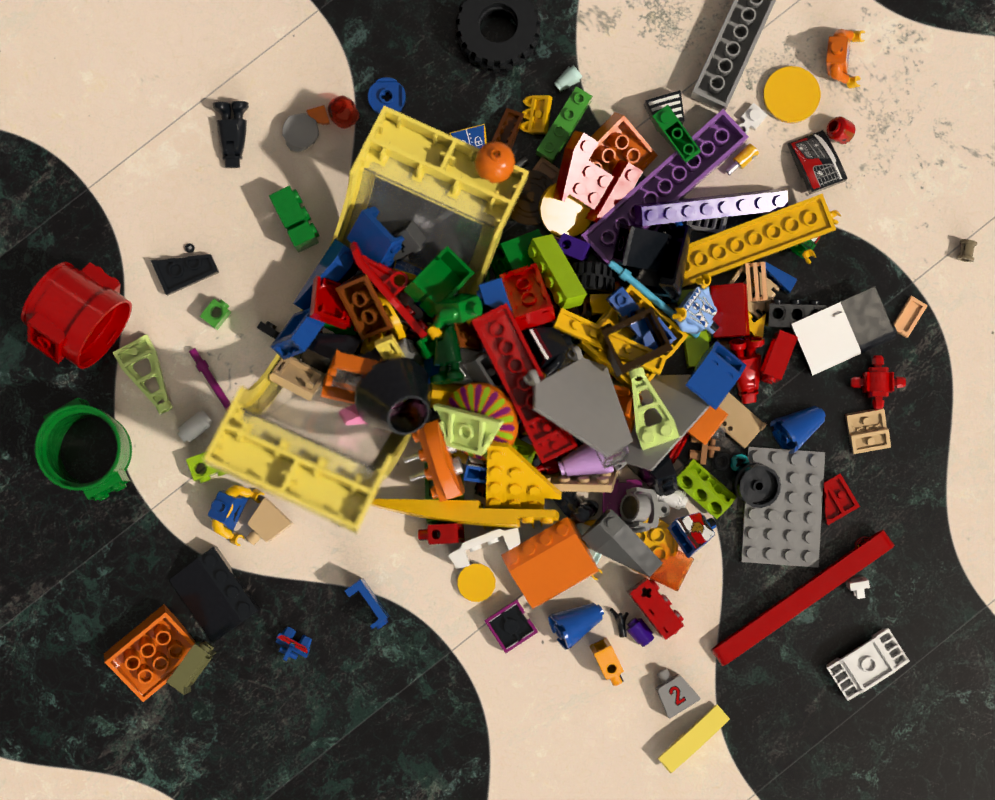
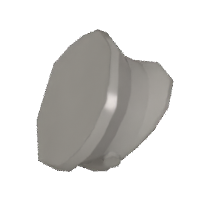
M305 113L289 116L284 123L282 135L291 151L300 152L315 143L319 136L316 120Z

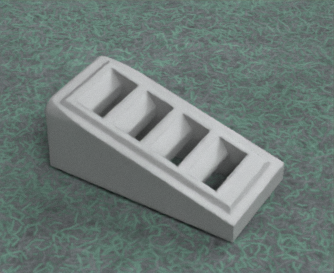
M728 217L711 218L713 219L711 228H708L709 219H705L703 227L700 226L701 220H697L696 226L692 225L693 221H687L686 225L690 226L694 231L713 235L725 230ZM717 221H721L719 230L715 229Z

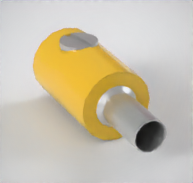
M748 144L733 158L734 163L726 170L727 174L731 175L738 168L743 169L759 154L758 150L752 144Z

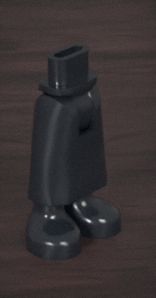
M234 101L232 104L228 102L213 103V109L219 112L222 120H217V127L223 155L222 159L225 160V168H240V160L243 159L242 154L247 120L243 119V114L249 108V103L245 101ZM232 110H233V113H234V119H231V111H232Z

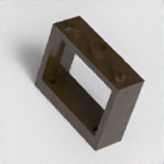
M645 307L638 309L634 312L635 315L630 318L628 315H625L617 320V324L612 326L609 323L601 327V332L596 335L617 377L673 350L652 307L647 310ZM644 319L658 348L622 365L608 336Z

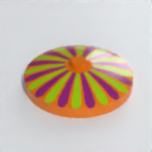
M472 382L460 387L450 396L446 404L447 406L503 420V424L493 441L506 442L511 446L514 444L518 433L516 410L510 399L500 389L488 383ZM462 451L472 458L487 460V451L481 456Z

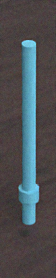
M613 259L608 263V266L619 274L618 277L621 280L627 281L671 318L675 311L634 278L627 268L623 269ZM700 333L691 335L696 339Z

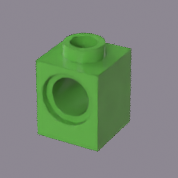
M213 299L200 317L218 330L232 312L228 310L229 305L222 299L219 302ZM220 308L221 315L214 318L212 315L213 310Z

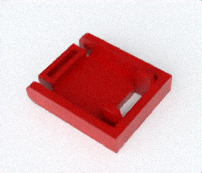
M315 276L312 287L310 318L345 330L349 326L350 316L335 289L340 283L326 278L321 280L320 276Z

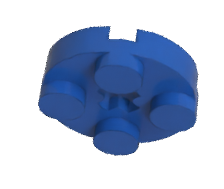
M384 77L378 79L369 88L368 101L375 113L380 114L383 106L401 112L406 102V93L403 86L397 80ZM385 92H389L392 99L385 101V99H382V96H385Z

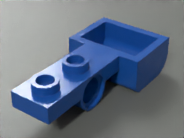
M619 286L606 298L607 302L617 312L618 318L628 315L630 318L635 315L634 312L640 309L622 286ZM657 317L670 344H672L677 338L662 319ZM644 319L628 326L635 334L630 338L631 340L652 350L658 348Z

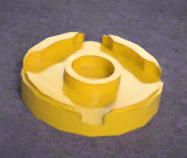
M474 563L465 567L460 572L457 586L465 599L472 602H481L492 595L496 579L493 572L487 566Z

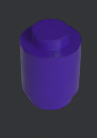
M635 617L627 623L628 628L626 630L638 645L640 644L644 647L654 639L653 632L642 618L637 619Z

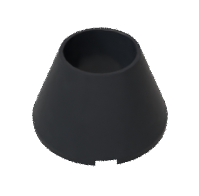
M405 357L385 359L372 366L373 369L366 376H362L355 391V406L361 418L371 426L401 435L412 434L421 429L428 420L430 410L431 384L425 369L416 361ZM404 399H407L404 404H402L398 408L393 409L397 403Z

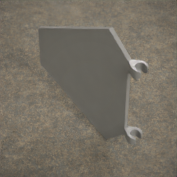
M578 346L572 347V350L567 353V356L575 362L546 379L540 381L538 373L535 370H530L524 376V381L533 386V409L607 458L633 441L607 366L583 358L582 351Z
M691 375L654 376L650 381L674 418L680 438L642 450L634 424L632 433H630L633 441L621 449L624 456L614 457L611 460L616 470H620L626 464L653 471L710 406L685 386ZM612 378L613 385L623 386L617 379ZM644 390L639 394L643 398L642 406L653 403V398L648 390ZM651 408L645 411V425L650 427L661 423L662 417L657 409Z

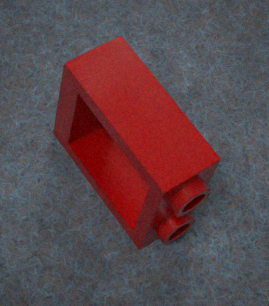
M782 330L773 335L761 366V381L772 385V383L782 380L798 336Z

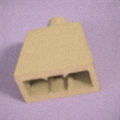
M264 498L247 523L253 530L245 538L252 545H255L261 538L265 542H270L289 528L293 522L268 498Z

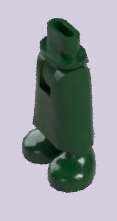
M444 323L443 327L439 328L443 334L434 339L433 366L439 367V373L430 378V384L433 385L450 384L464 380V373L460 370L459 366L462 358L454 323Z

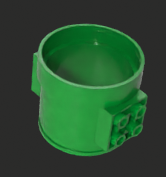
M76 398L43 416L45 421L37 434L35 453L40 469L51 482L65 489L83 491L87 499L102 501L110 496V492L115 490L118 492L127 487L126 483L130 482L126 470L132 458V442L127 430L119 421L112 418L106 412L91 407L87 400ZM98 416L108 423L115 434L117 455L112 467L103 477L84 484L74 479L65 469L61 459V444L66 432L73 424L87 417Z

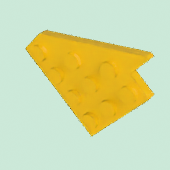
M491 442L487 450L485 508L544 509L545 498L561 500L562 492L509 443Z

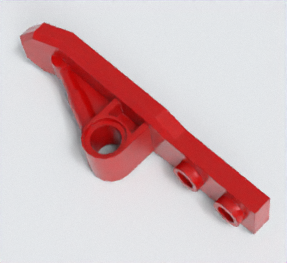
M353 241L350 244V248L358 267L364 274H367L371 282L421 339L428 335L426 330L429 329L422 320L418 322L414 317L416 314L409 305L405 307L397 297L408 286V275L405 272L394 270L363 255L358 243ZM400 274L405 277V283L402 286H398L395 283V277Z

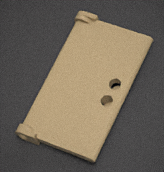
M730 393L726 395L719 405L728 414L720 428L744 449L767 425Z

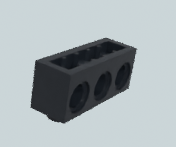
M771 299V302H765V326L791 327V323L809 316L813 309H816L818 312L825 309L826 305L820 304L819 300H809V304L801 303L802 300H790V303H783L782 299ZM779 308L780 314L774 318L773 310ZM797 308L799 314L796 318H792L791 313Z

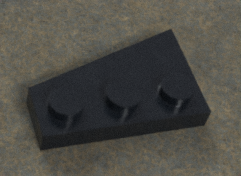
M211 254L151 260L167 296L220 273Z

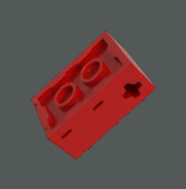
M537 263L531 264L529 267L527 265L509 271L508 274L503 273L499 275L502 279L513 316L521 331L556 320L553 305Z
M644 578L628 590L627 593L660 636L667 640L684 627L682 623L684 618L678 611L670 608L672 603L666 595H660L658 592L660 588L653 579ZM642 588L649 589L647 590V596L641 595L643 593Z

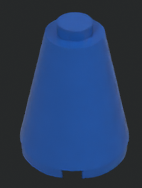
M812 406L776 418L770 423V426L774 425L775 429L772 434L782 449H789L788 453L793 454L825 422V412L820 407Z
M590 603L552 613L548 617V622L552 632H556L559 637L557 638L559 644L567 650L603 620L602 615H604V612L599 604Z

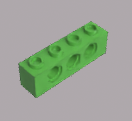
M576 86L537 148L536 155L538 157H543L553 164L590 105L592 95Z

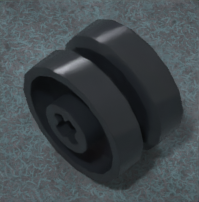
M751 461L744 463L733 475L732 486L734 493L740 500L752 507L763 508L770 506L780 494L781 482L779 476L773 469L760 462Z

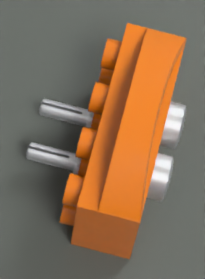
M438 418L426 422L421 429L412 433L415 443L420 442L422 449L418 450L417 453L403 457L404 463L420 459L421 462L427 461L428 467L422 472L409 475V479L411 482L425 477L427 480L432 479L434 486L430 488L433 499L439 498V502L463 495L465 488L460 474L464 473L462 461L459 456L454 457L453 453L457 452V449L446 446L444 434L439 426L441 420Z

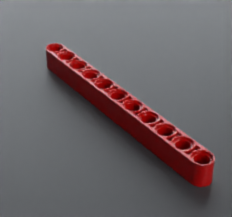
M882 529L861 543L862 546L859 548L855 547L713 647L711 651L720 664L725 666L892 549L895 545L886 532Z

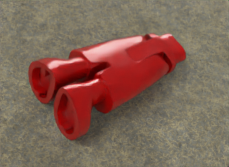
M747 336L744 339L736 338L729 341V348L734 350L735 356L746 364L743 373L736 382L739 396L742 398V404L757 402L756 395L759 394L761 354L756 353V349L764 345L763 337Z

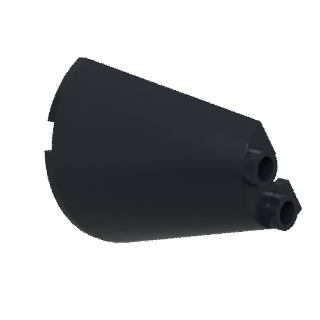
M671 223L659 224L654 231L669 234L668 238L670 239L669 246L665 249V264L661 271L657 272L631 266H625L624 268H627L634 278L664 303L674 304L678 302L681 296L693 229L685 224L678 225V227ZM618 276L616 277V280L624 287L630 285L627 281L624 282Z

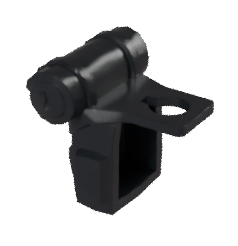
M562 492L561 500L553 499L566 517L572 518L574 516L579 522L590 520L599 509V504L596 501H583L578 497L577 492Z

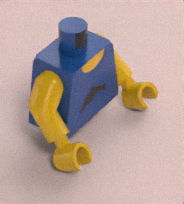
M233 485L227 490L219 491L208 513V517L212 519L213 531L226 539L229 538L230 543L241 546L237 543V539L239 537L245 539L244 536L232 533L241 516L249 499L248 497L257 503H261L262 501L257 499L260 494L265 496V494L258 489L251 491V489L239 485Z

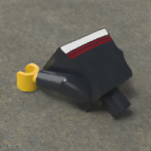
M545 325L521 331L537 364L543 370L544 377H549L564 362L565 354L569 350L568 346L572 344L570 335H561L558 329Z

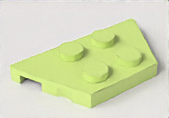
M440 403L433 405L434 411H438L441 420L439 426L444 434L446 446L481 456L485 454L503 424L501 419Z

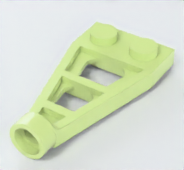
M147 334L113 352L121 369L155 405L159 414H163L173 408L168 399L157 351ZM144 358H148L151 372L145 376H140L134 370L133 365ZM155 377L159 390L151 393L145 386V381Z
M639 367L629 371L628 373L632 381L636 433L642 450L680 438L674 418L647 379L644 368ZM648 390L653 398V403L642 406L639 393ZM655 408L661 415L662 421L659 424L648 427L645 425L644 413L648 409Z

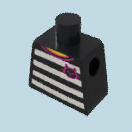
M680 90L645 101L644 107L649 117L666 105H669L682 124L684 123Z

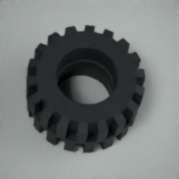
M578 261L570 264L587 295L610 294L614 292L616 272L608 264L592 261Z

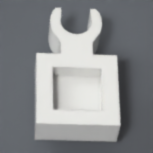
M753 103L740 118L744 123L738 126L743 128L746 134L750 127L755 131L768 114Z

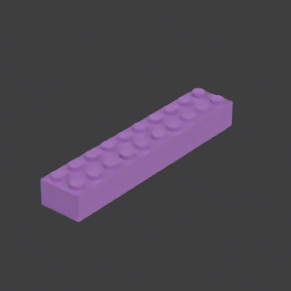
M722 109L692 136V139L702 152L687 163L674 152L597 223L595 222L581 235L580 240L590 243L591 252L601 263L608 264L612 260L620 223L649 229L652 226L635 224L634 205L681 200L742 146L749 136Z

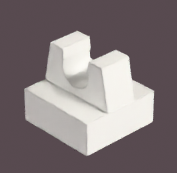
M865 576L846 580V587L853 591L857 599L865 598L864 589L870 588L869 580Z

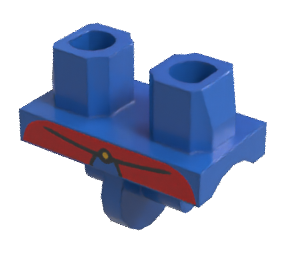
M288 626L276 638V643L281 645L279 652L285 654L283 660L287 662L289 657L296 660L297 654L307 658L312 639L303 635L299 643L292 640L296 631Z

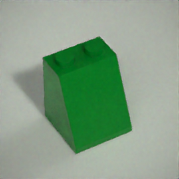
M539 229L500 243L497 246L490 264L497 279L500 278V274H508L509 271L527 265L529 267L531 264H534L533 259L529 257L528 248L532 238L543 236L540 234Z

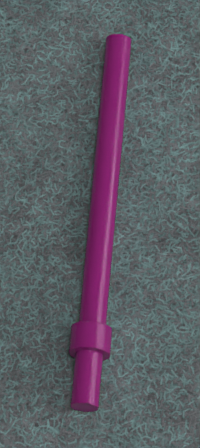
M196 348L190 350L189 353L196 362V368L199 372L203 373L220 402L228 411L231 403L208 369V363L201 358Z

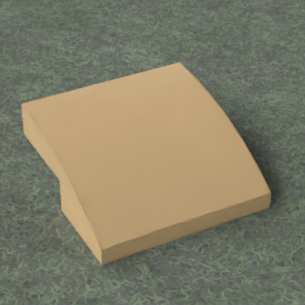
M884 408L882 410L870 409L845 414L853 454L891 448Z

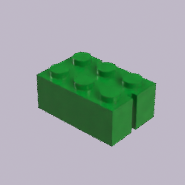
M289 185L269 195L294 247L299 253L319 243L317 237L320 235L314 224H309L308 221L311 220V217L305 206H300L303 202L296 189L292 190Z
M446 246L404 291L415 302L419 300L421 302L419 306L432 318L436 314L434 304L453 297L475 273Z

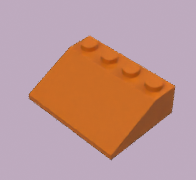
M616 112L591 136V138L599 143L589 161L609 174L612 173L619 159L627 161L643 171L658 156L624 115Z
M568 517L501 555L508 571L532 609L599 572L586 543L581 539L582 535L574 520Z
M163 604L104 653V662L144 702L167 683V680L196 641L177 617Z

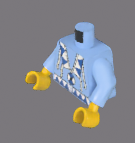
M702 274V278L696 279V284L700 286L687 294L679 307L675 308L676 311L671 316V319L678 324L682 332L698 334L706 329L712 335L719 328V325L712 320L717 313V308L714 306L709 291L711 277L710 275Z

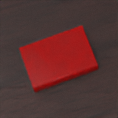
M733 283L710 286V295L714 306L717 308V313L712 320L719 325V328L713 334V338L750 336L747 284Z

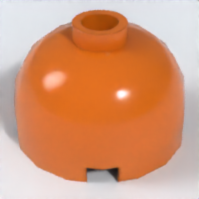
M497 141L483 145L477 152L475 159V169L479 177L489 180L490 183H501L507 180L515 166L514 153L510 147Z

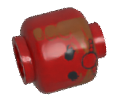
M836 117L827 125L828 137L839 144L850 142L855 135V125L844 117Z

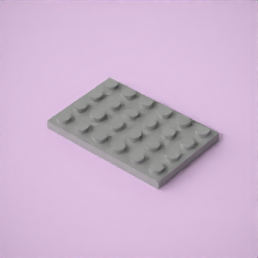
M747 447L749 462H760L773 469L780 478L781 490L776 501L767 507L756 508L744 502L740 562L819 567L825 452L797 450L795 453L790 454L788 453L790 450Z

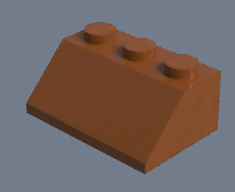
M360 274L350 278L335 288L362 340L393 328L367 274Z

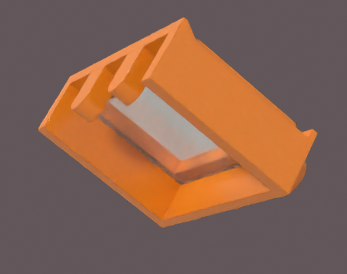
M336 349L323 380L321 397L355 404V391L363 375L366 376L373 369L372 366L379 362L369 358L341 353Z

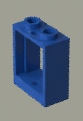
M310 308L295 313L270 347L283 360L303 353L325 323L310 318Z

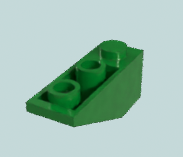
M666 105L649 118L659 133L685 163L702 152L669 105Z

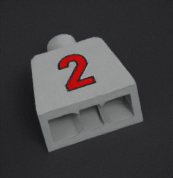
M667 668L657 674L662 684L657 686L656 690L669 719L701 700L680 674L672 677Z

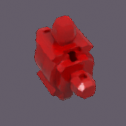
M874 355L872 358V365L874 367L868 368L867 372L862 374V378H851L850 386L853 388L862 387V393H868V397L874 398L872 400L873 408L875 410H882L884 407L883 398L889 397V393L894 392V387H905L906 378H894V372H889L888 367H882L884 365L883 356Z

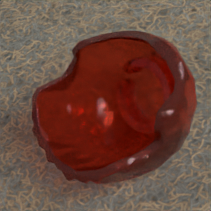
M342 95L333 98L329 102L328 114L335 125L347 129L356 124L359 112L355 103L350 98Z

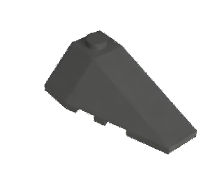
M606 509L581 536V539L595 552L648 577H651L663 563L633 530L610 509Z

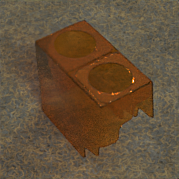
M679 550L676 556L669 555L667 560L660 558L663 562L662 565L649 577L675 591L679 590L694 560L692 557L687 558L685 553Z

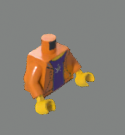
M838 29L834 32L833 36H829L826 60L828 75L837 81L847 84V87L850 89L860 87L856 81L861 80L859 76L850 77L847 73L851 40L852 42H864L861 39V34H865V31Z

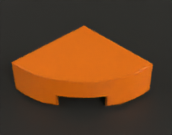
M325 105L306 110L308 116L315 119L317 123L322 125L330 124Z

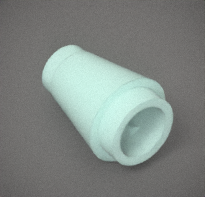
M573 65L568 67L554 84L561 92L580 82L583 76Z

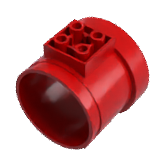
M62 262L50 269L35 285L23 306L21 320L27 325L28 342L57 364L66 358L78 368L86 369L100 360L117 341L130 318L132 303L120 294L121 284L115 277H110L101 267L95 266L90 262L82 270H79L69 262Z

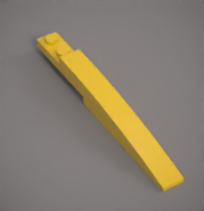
M374 499L371 504L373 507L410 516L477 526L520 528V520H522V523L527 524L534 523V520L541 521L543 524H553V521H559L557 510L483 508V504L479 500H445L439 502V500Z

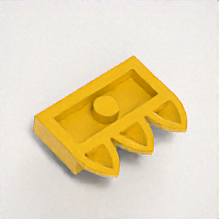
M549 95L526 97L523 103L531 108L524 110L522 113H524V118L529 121L523 122L520 129L529 134H547L552 97Z

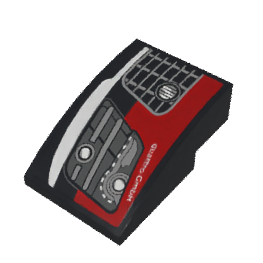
M824 130L788 143L801 179L803 178L809 195L843 183L848 179L840 159Z

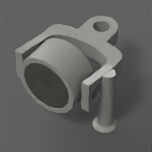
M639 487L627 489V494L622 498L620 504V512L623 519L627 522H635L628 524L635 534L656 528L659 518L667 517L670 513L668 504L658 501L657 494L653 489Z

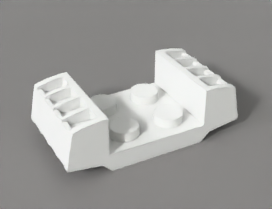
M518 528L505 531L497 529L462 543L461 548L448 556L456 568L470 566L471 564L465 550L470 549V552L482 548L480 544L485 542L491 545L500 541L498 538L500 536L504 537L508 550L513 549L521 543Z
M889 628L878 631L871 636L872 639L841 659L836 658L826 665V668L847 701L867 691L910 662Z

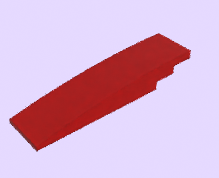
M505 303L471 320L541 464L577 447L572 434L533 409V386L524 381V376L530 370H535L540 381L544 380L545 377L508 304Z

